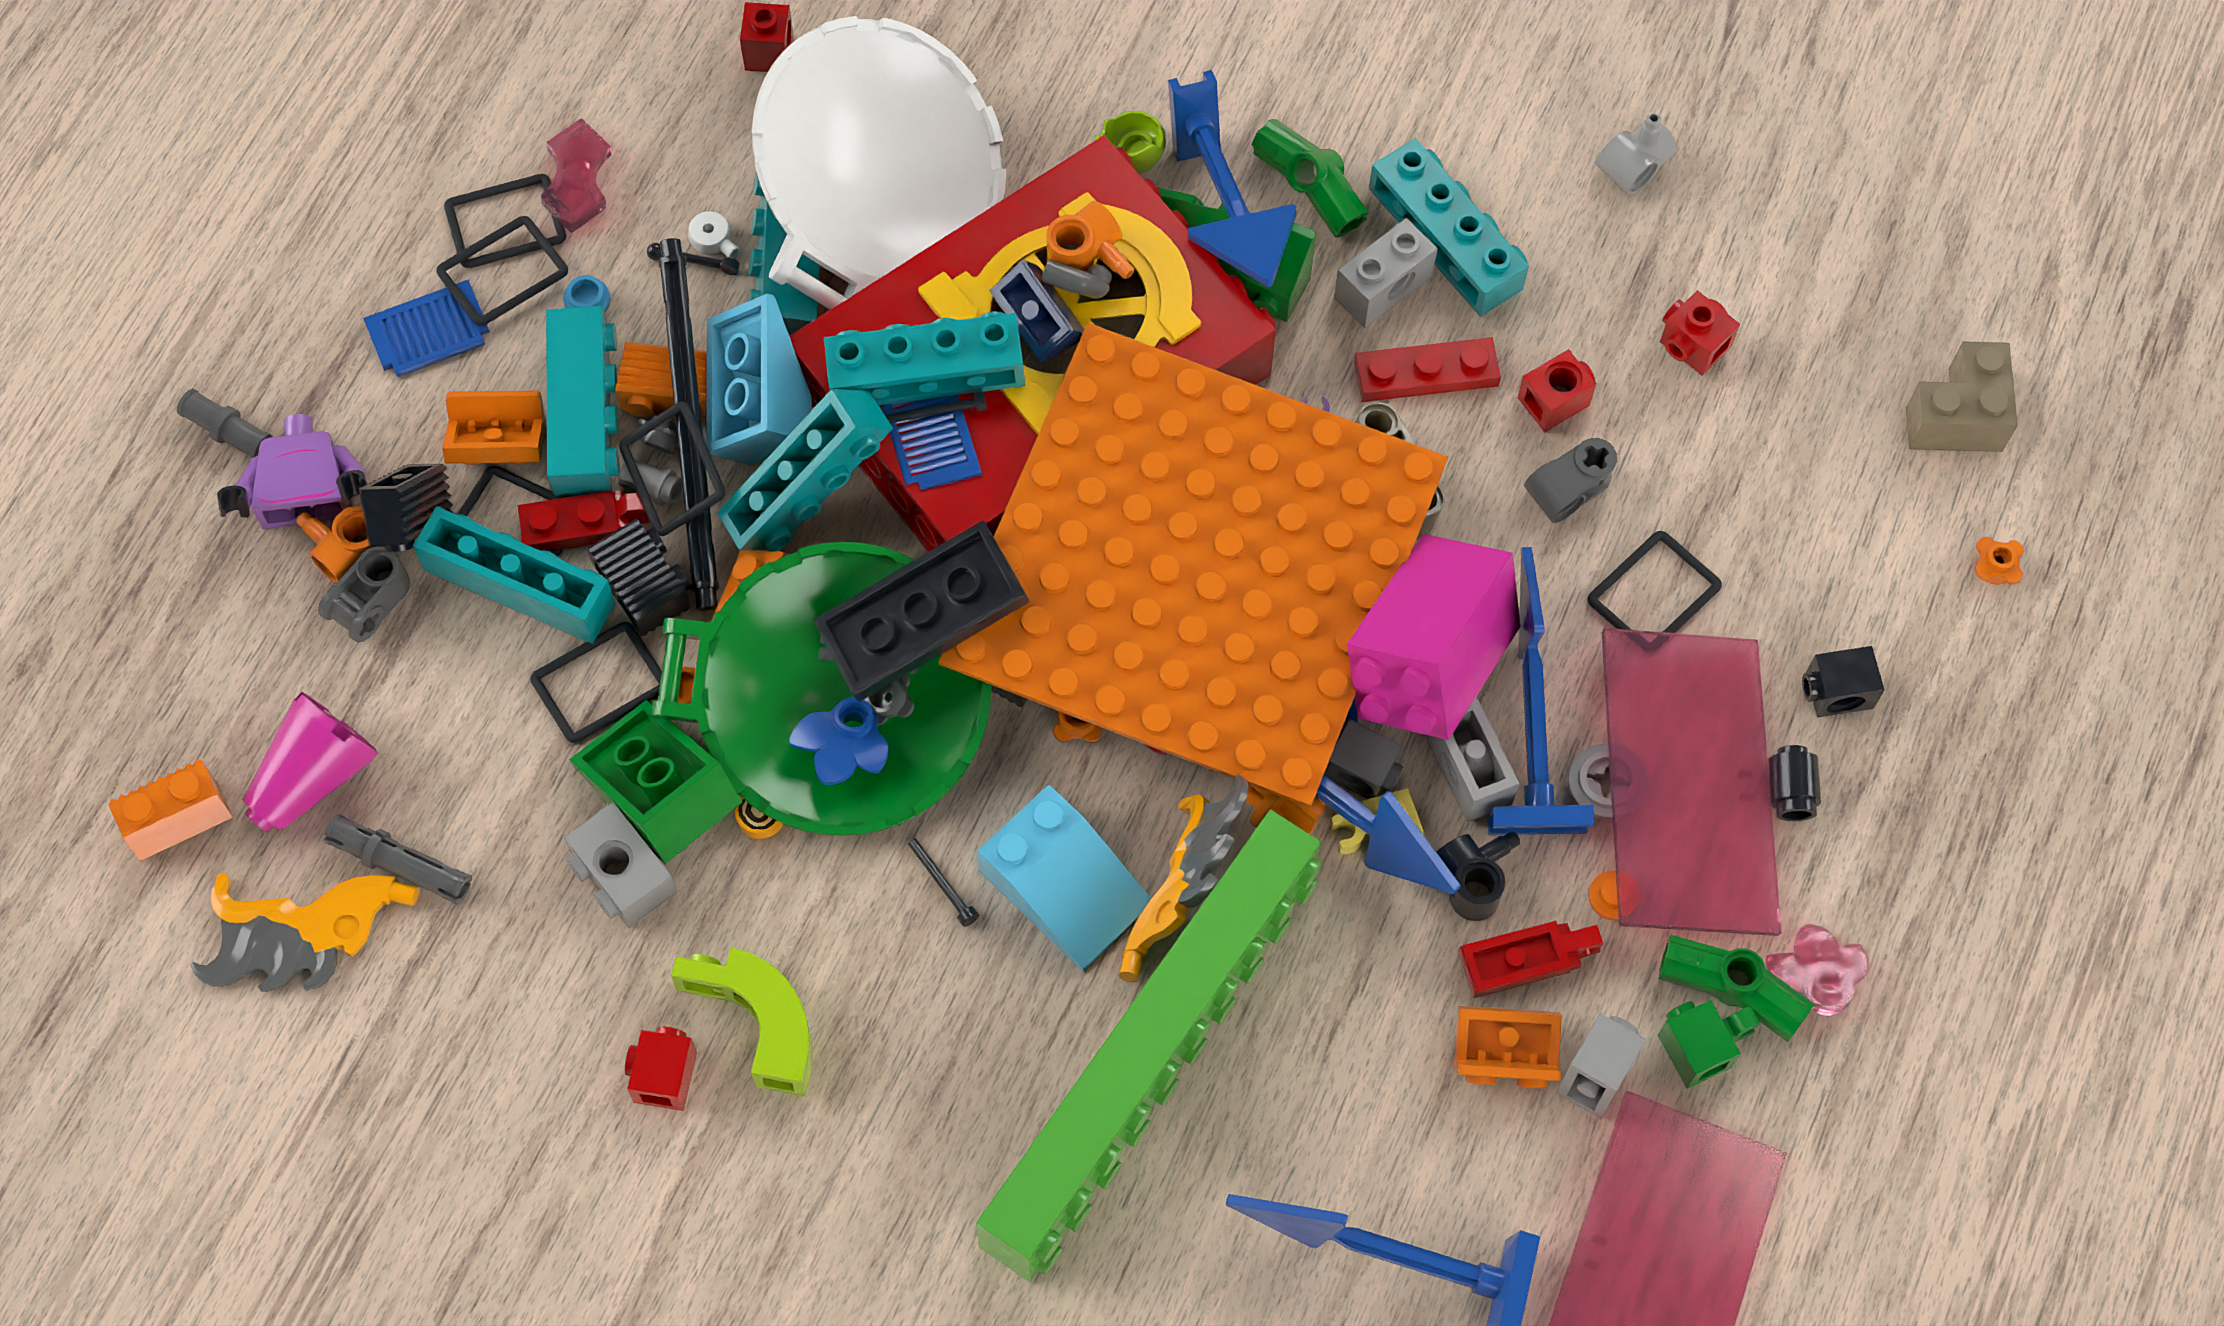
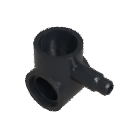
M1511 831L1504 836H1498L1480 848L1470 834H1464L1436 851L1461 886L1454 894H1450L1451 905L1461 917L1471 921H1480L1487 919L1496 911L1505 888V876L1500 866L1495 862L1519 846L1520 838L1515 832ZM1480 882L1488 888L1490 894L1482 897L1474 896L1466 889L1465 884Z

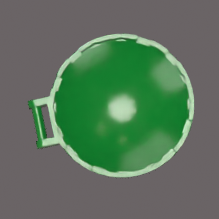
M831 542L798 549L799 551L788 554L772 563L769 561L752 572L737 586L736 591L728 598L720 611L716 612L711 622L677 618L664 619L662 634L667 636L659 696L658 700H654L652 703L651 716L665 720L698 723L709 754L720 763L737 793L751 806L786 826L821 835L853 836L879 832L900 825L920 815L945 796L963 776L981 744L989 717L992 686L939 665L942 654L920 666L917 674L908 673L911 680L908 686L909 699L914 702V710L911 715L906 718L901 716L892 717L885 724L878 725L877 731L885 738L888 744V758L878 774L870 773L858 766L853 775L844 782L835 785H823L815 773V753L794 748L789 744L794 728L807 715L814 712H831L840 701L854 697L836 662L819 660V648L827 647V645L820 643L821 634L813 619L915 560L900 552L882 546L858 542ZM686 639L699 640L691 704L678 702ZM893 694L888 696L887 702L893 699ZM849 721L845 725L849 727H858L861 726V723L857 721Z

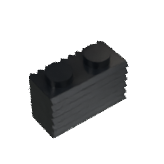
M444 464L403 465L397 468V470L388 473V475H383L378 480H373L374 482L369 483V485L359 488L367 539L370 546L386 545V551L401 552L413 549L415 539L418 538L437 506L452 512L450 509L453 504L449 501L452 495L447 492L450 486L446 483L449 477L444 473L447 469Z
M635 519L587 547L593 566L600 575L608 580L613 596L640 636H646L649 631H654L657 627L663 626L665 618L678 617L682 612H687L690 609L687 591L692 586L682 568L678 564L670 567L662 556L667 553V549L654 528L645 531L639 520Z

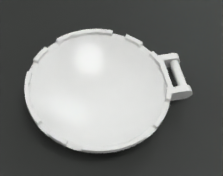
M857 16L845 17L826 22L808 31L793 41L772 64L758 93L752 124V148L759 182L772 212L787 233L770 270V279L780 285L785 283L791 285L831 310L1003 200L1006 169H1002L999 146L1003 142V137L992 105L986 106L981 94L973 84L977 79L950 49L938 40L915 27L888 18L873 20L857 19ZM801 254L848 282L849 285L844 296L797 268L796 265Z

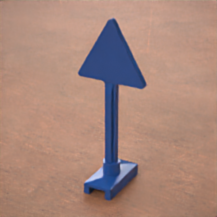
M1213 71L1203 72L1204 81L1180 86L1177 78L1168 80L1173 152L1178 162L1202 156L1229 217L1225 220L1190 227L1188 229V239L1264 286L1270 287L1273 285L1297 215L1296 205L1289 204L1255 213L1249 212L1221 151L1217 80Z
M1521 547L1519 607L1521 627L1519 629L1518 658L1523 659L1522 678L1528 785L1524 786L1525 806L1492 808L1487 815L1488 835H1506L1511 831L1517 835L1587 834L1588 827L1594 826L1593 805H1555L1554 786L1549 784L1543 663L1538 650V643L1544 635L1545 627L1532 547Z
M1323 775L1316 797L1350 823L1361 828L1370 837L1364 861L1367 868L1449 894H1454L1460 889L1459 882L1391 792L1387 791L1380 798L1375 816L1365 805L1327 776Z
M1228 1194L1226 1206L1311 1248H1318L1327 1240H1332L1348 1250L1470 1287L1472 1293L1492 1299L1486 1326H1521L1541 1236L1520 1230L1505 1240L1499 1268L1482 1262L1477 1266L1359 1228L1346 1227L1348 1215L1344 1213Z

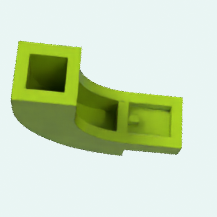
M730 947L726 966L720 965L721 962L718 959L708 955L693 954L690 959L676 956L671 977L677 991L736 1003L749 1011L757 1020L760 1027V1036L751 1070L755 1086L806 1097L813 1064L812 1038L802 1003L789 981L764 959L734 947Z

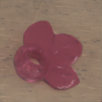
M1806 924L1800 928L1795 938L1793 953L1769 954L1766 956L1765 961L1768 971L1814 1003L1815 1006L1812 1010L1822 1015H1834L1849 1006L1853 999L1854 986L1866 977L1869 966L1868 956L1861 944H1849L1839 947L1836 938L1827 929L1814 924ZM1827 985L1834 987L1835 989L1826 990L1822 986Z

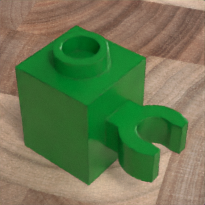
M1711 1000L1696 1007L1692 1001L1675 1007L1666 1014L1667 1020L1661 1028L1658 1037L1688 1089L1731 1069L1741 1055L1735 1042L1754 1034V1028L1758 1027L1760 1022L1751 1006L1741 1009L1722 1020Z

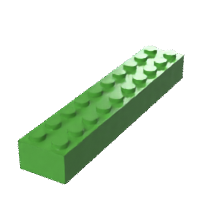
M1271 809L1268 811L977 1220L976 1229L980 1249L1028 1282L1032 1281L1038 1271L1044 1275L1049 1272L1062 1252V1247L1059 1246V1243L1067 1229L1070 1228L1076 1232L1091 1211L1092 1205L1088 1202L1097 1186L1106 1189L1110 1185L1122 1165L1118 1159L1125 1146L1129 1144L1135 1147L1140 1142L1150 1126L1151 1121L1147 1117L1156 1102L1162 1106L1167 1103L1179 1084L1180 1080L1176 1076L1183 1063L1186 1061L1192 1065L1198 1059L1208 1042V1039L1204 1036L1211 1023L1215 1021L1221 1024L1236 1002L1233 994L1239 983L1243 981L1249 984L1264 962L1261 954L1267 943L1271 941L1276 945L1281 940L1292 921L1288 916L1295 903L1299 902L1304 905L1313 894L1319 883V880L1315 877L1323 864L1318 860L1321 841Z

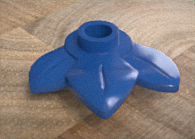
M854 697L840 701L831 712H814L807 715L794 728L789 741L790 746L815 753V773L823 785H835L844 782L853 775L858 766L865 771L878 774L888 758L887 741L877 731V713L873 712L868 702L865 700L858 702ZM849 721H857L861 723V726L849 727L845 724Z

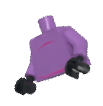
M304 414L290 415L284 419L285 436L265 438L260 443L258 456L251 459L238 482L233 486L224 487L217 492L220 517H226V514L230 511L239 510L241 517L248 518L250 516L249 506L252 504V510L263 529L298 525L296 518L302 512H308L313 518H317L321 522L332 521L341 511L352 507L350 498L360 495L359 488L368 485L366 470L345 446L334 445L328 432H313V420L310 416Z

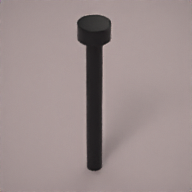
M983 391L974 393V398L886 414L885 416L891 424L977 408V412L987 411V405Z
M912 839L908 845L960 913L957 916L959 922L963 927L974 923L979 917L978 912L973 906L967 907L917 839Z

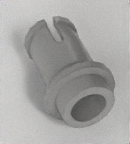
M634 459L650 497L654 498V502L660 506L665 503L674 504L682 489V480L676 476V472L672 469L662 471ZM624 462L619 472L618 479L620 480L618 484L621 487L637 491Z

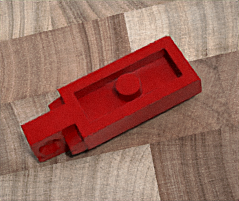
M618 490L517 505L522 543L539 551L549 552L558 548L568 549L592 545L635 519H638L640 524L650 523L639 494H625V491Z
M1555 920L1462 945L1459 947L1458 953L1474 999L1568 974L1570 971L1581 967L1580 958L1600 953L1603 941L1597 925L1570 931L1568 923L1557 924Z

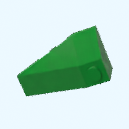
M1157 187L1162 201L1171 211L1177 210L1187 221L1189 228L1229 218L1223 203L1216 209L1204 206L1195 195ZM1297 223L1293 224L1273 285L1270 287L1264 286L1217 257L1218 263L1229 276L1235 275L1242 282L1246 289L1247 297L1258 309L1262 307L1268 311L1272 318L1275 317L1288 322L1311 279L1317 232Z

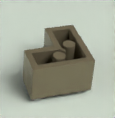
M1963 341L1949 367L1950 382L1919 381L1906 407L1909 449L2003 452L2016 430L2018 424L2010 343Z

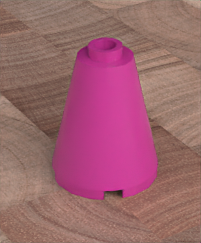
M302 691L293 699L242 799L249 806L244 813L245 816L266 832L272 826L279 830L285 829L370 764L378 754L376 748L343 720L337 719L328 712L329 709Z

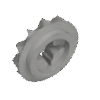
M1599 744L1583 750L1574 759L1568 773L1569 794L1573 795L1578 805H1593L1594 815L1598 820L1605 817H1615L1620 820L1624 815L1633 810L1636 811L1647 791V775L1642 763L1633 753L1617 745ZM1608 767H1612V781L1614 784L1619 785L1620 788L1613 787L1610 794H1607L1606 798L1602 797L1603 793L1600 792L1601 784L1594 782V779L1601 780Z

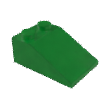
M645 700L569 760L608 805L612 802L615 803L652 852L666 864L712 826L723 820L727 814L743 803L720 763L672 721L652 717V704Z

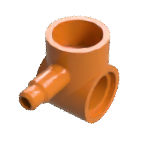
M1091 201L1076 214L1060 216L1049 225L1047 229V262L1049 259L1087 272L1088 268L1094 265V259L1099 257L1113 272H1117L1122 278H1129L1134 272V267L1114 246L1122 238L1121 229L1114 216L1101 203ZM1067 245H1074L1079 248L1075 250H1066L1062 247Z
M353 506L341 511L333 521L332 531L319 519L313 518L308 512H302L296 518V523L303 529V532L317 543L308 553L309 557L334 584L346 574L362 553L367 549L376 547L370 546L368 539L358 543L352 542L358 535L366 533L362 506Z

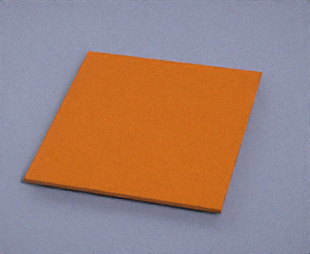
M1087 322L994 535L996 542L1030 602L942 653L939 665L1233 779L1239 774L1248 781L1249 785L1311 808L1357 691L1353 688L1347 643L1402 563L1408 561L1449 457Z

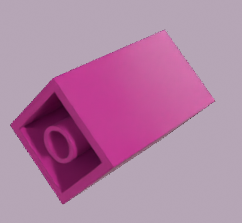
M1422 534L1413 547L1408 561L1402 563L1347 643L1353 688L1357 690L1355 701L1358 718L1449 740L1521 627L1512 552Z

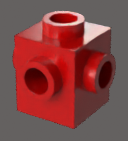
M1697 290L1685 302L1679 299L1667 310L1662 319L1665 327L1660 343L1665 346L1667 352L1674 359L1681 362L1684 361L1703 376L1732 347L1740 323L1728 315L1726 309L1718 301L1708 299Z

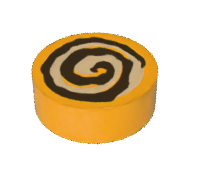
M740 796L743 803L737 806L734 812L738 827L745 835L754 839H766L780 831L783 826L782 823L766 816Z

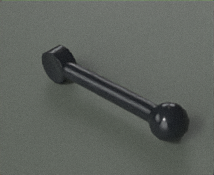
M651 243L647 247L646 253L650 259L659 260L661 258L660 243ZM682 252L688 263L718 268L729 275H736L740 267V263L734 258L726 257L720 260Z

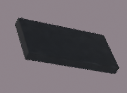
M982 520L813 620L852 695L860 702L1029 603L1030 600L989 527Z

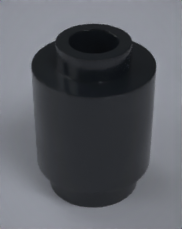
M1801 745L1780 747L1777 750L1778 754L1768 759L1771 806L1776 809L1777 818L1780 820L1804 821L1817 816L1816 807L1821 804L1818 756L1808 752L1807 747Z

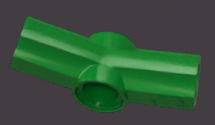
M1277 119L1268 120L1256 132L1251 144L1254 148L1253 154L1285 175L1289 185L1295 191L1307 195L1335 238L1342 237L1350 231L1357 229L1367 220L1366 216L1369 212L1344 177V163L1336 151L1329 148L1320 149ZM1314 165H1315V167H1316V172H1317L1316 176H1315V174H1314V168H1313Z
M1671 934L1667 940L1660 964L1659 980L1713 994L1720 1002L1728 1006L1740 1007L1742 1009L1751 1006L1759 1022L1787 1042L1815 1006L1806 997L1768 971L1763 959L1750 949L1737 948L1728 951ZM1734 969L1743 972L1748 977L1750 984L1742 986L1734 983L1729 978L1727 971Z

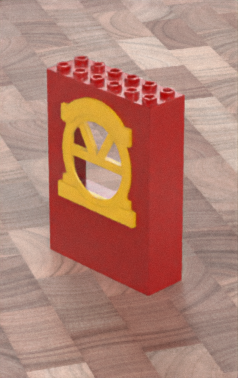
M1103 135L789 337L810 391L813 409L829 392L824 337L836 336L838 333L846 330H857L860 332L884 330L893 324H905L908 326L931 324L941 318H954L956 320L978 318L985 313L991 312L994 297L989 290L1023 259L1036 264L1044 272L1045 266L1035 254L1047 248V229L1049 225L1060 216L1076 214L1091 201L1101 203L1116 219L1121 229L1122 238L1114 246L1134 267L1143 282L1146 293L1140 297L1077 303L1081 295L1054 286L1084 329L1087 322L1095 325L1091 319L1140 314L1144 316V321L1134 340L1257 385L1271 375L1276 324L1267 310L1262 307L1258 309L1247 297V292L1242 282L1235 275L1229 276L1218 263L1217 256L1188 239L1189 225L1183 215L1177 210L1171 211L1162 201L1161 194L1156 185L1148 178L1143 179L1134 169L1132 160L1127 152L1120 146L1115 148L1107 137ZM1099 257L1094 259V265L1097 263ZM1023 365L1026 386L984 391L987 411L977 412V408L963 410L982 472L980 476L925 490L920 489L918 482L905 485L890 432L880 442L879 450L871 457L864 459L858 466L927 552L982 520L985 521L994 536L1065 374L1045 373ZM974 393L958 395L959 400L974 398ZM911 404L891 407V409L894 410ZM913 421L903 422V423H899V424H896V425H897V426H900V425H904V424H907V423H910V422H913ZM917 429L902 431V432H899V435H900V434H903V433H907V432L913 431V430H917ZM920 437L911 438V439H906V440H901V442H902V443H903V442H907V441H910V440H913V439H917V438H920ZM920 446L905 448L904 451H907V450H910V449H913V448H917V447H920ZM923 454L906 457V459L914 458ZM927 462L918 463V464H913V465H908V466H909V468H910V467H914V466H917V465H920V464H924V463H927ZM927 471L912 473L911 476L921 474Z

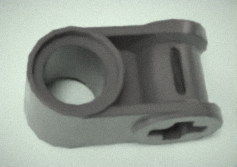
M1600 438L1587 439L1556 460L1549 461L1538 468L1525 481L1524 487L1552 523L1560 522L1608 488L1612 472L1617 463V453L1614 447L1606 440Z
M376 546L367 549L346 574L327 590L319 603L318 613L326 620L334 619L349 630V637L355 642H364L375 633L382 620L406 596L410 588L408 573L398 556L394 552L386 551V547ZM393 570L385 580L374 581L380 572Z

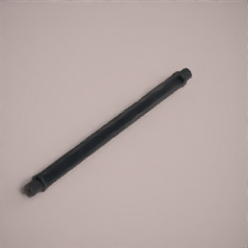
M668 238L660 241L661 258L658 260L661 268L663 299L666 309L665 319L674 404L682 401L690 406L702 434L692 324L689 314L686 275L687 259L682 255L681 240ZM680 412L675 415L684 510L686 512L709 497L705 465L683 414ZM710 508L686 522L692 581L691 592L695 593L696 610L699 611L717 608L716 591L720 589L719 582L717 581L714 544L712 542Z

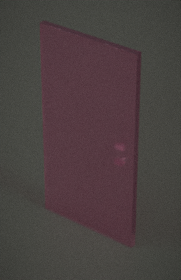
M1604 628L1601 633L1619 926L1779 936L1782 931L1758 640Z
M1626 1091L1549 1326H1735L1787 1153L1633 1092Z

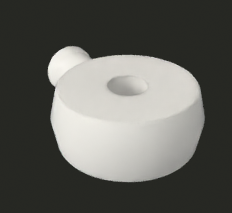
M707 211L696 215L691 220L688 228V239L698 252L703 254L722 252L730 258H735L738 255L739 247L730 241L731 227L721 214Z

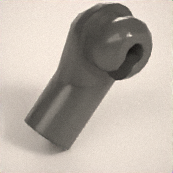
M1052 259L1048 260L1042 276V282L1093 299L1106 295L1110 290L1108 284L1112 280L1111 272L1102 265H1092L1086 272Z

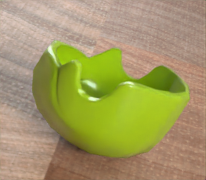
M1125 111L1112 119L1107 118L1104 120L1101 134L1095 135V140L1105 135L1115 148L1118 146L1122 147L1131 158L1134 169L1138 174L1149 171L1162 157L1166 146V132L1162 124L1156 117L1144 111Z

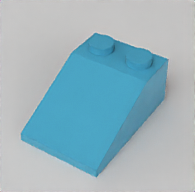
M770 294L762 295L707 319L706 446L711 455L752 465L767 459L812 411L810 391L775 296Z
M1050 785L1044 788L977 850L979 872L1083 972L1135 924L1142 910L1151 899L1086 819Z

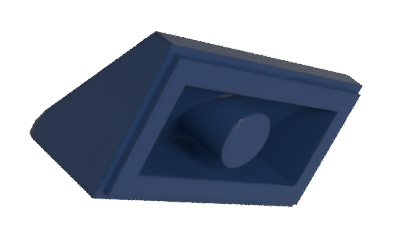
M1023 259L989 291L1005 314H1017L1019 334L1039 362L1043 363L1079 343L1084 328L1054 286L1042 282V269L1036 264Z

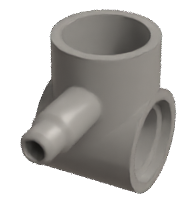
M1656 113L1648 114L1646 120L1631 133L1623 131L1615 136L1603 148L1596 160V165L1628 195H1633L1645 187L1657 173L1659 167L1675 156L1677 152V146L1672 134L1660 123L1661 117Z

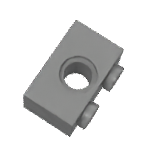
M1406 218L1338 269L1334 298L1366 328L1432 277L1438 248Z
M1476 698L1449 740L1427 735V740L1467 822L1488 815L1493 807L1511 806L1520 784L1478 698Z
M614 802L564 836L571 852L565 857L566 862L580 881L583 882L590 878L599 891L594 894V897L610 919L619 915L629 928L677 893L670 873ZM622 860L629 863L625 871L618 875L605 873L606 868L612 862Z
M1600 1013L1571 1062L1556 1093L1602 1119L1646 1039L1638 1035L1636 1027L1625 1019L1617 1016L1608 1018Z

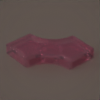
M582 118L547 141V151L553 157L557 171L552 183L541 194L542 205L570 233L606 209V199L597 186L596 177L602 164L612 156L611 146Z

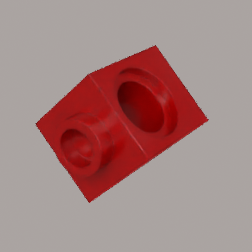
M745 2L740 34L745 71L768 72L779 55L794 40L790 5Z
M1568 349L1523 375L1517 398L1545 433L1590 406L1596 387L1595 377L1590 367L1585 362L1578 361ZM1560 385L1567 388L1569 391L1559 392L1555 390L1552 386Z

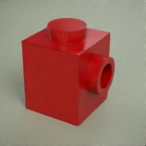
M666 1026L657 1027L656 1032L641 1030L638 1044L629 1046L624 1071L625 1075L630 1076L627 1090L634 1103L684 1111L697 1055L692 1038L686 1037L687 1034L684 1031Z

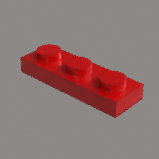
M1493 337L1357 352L1354 359L1362 402L1498 387L1501 379Z

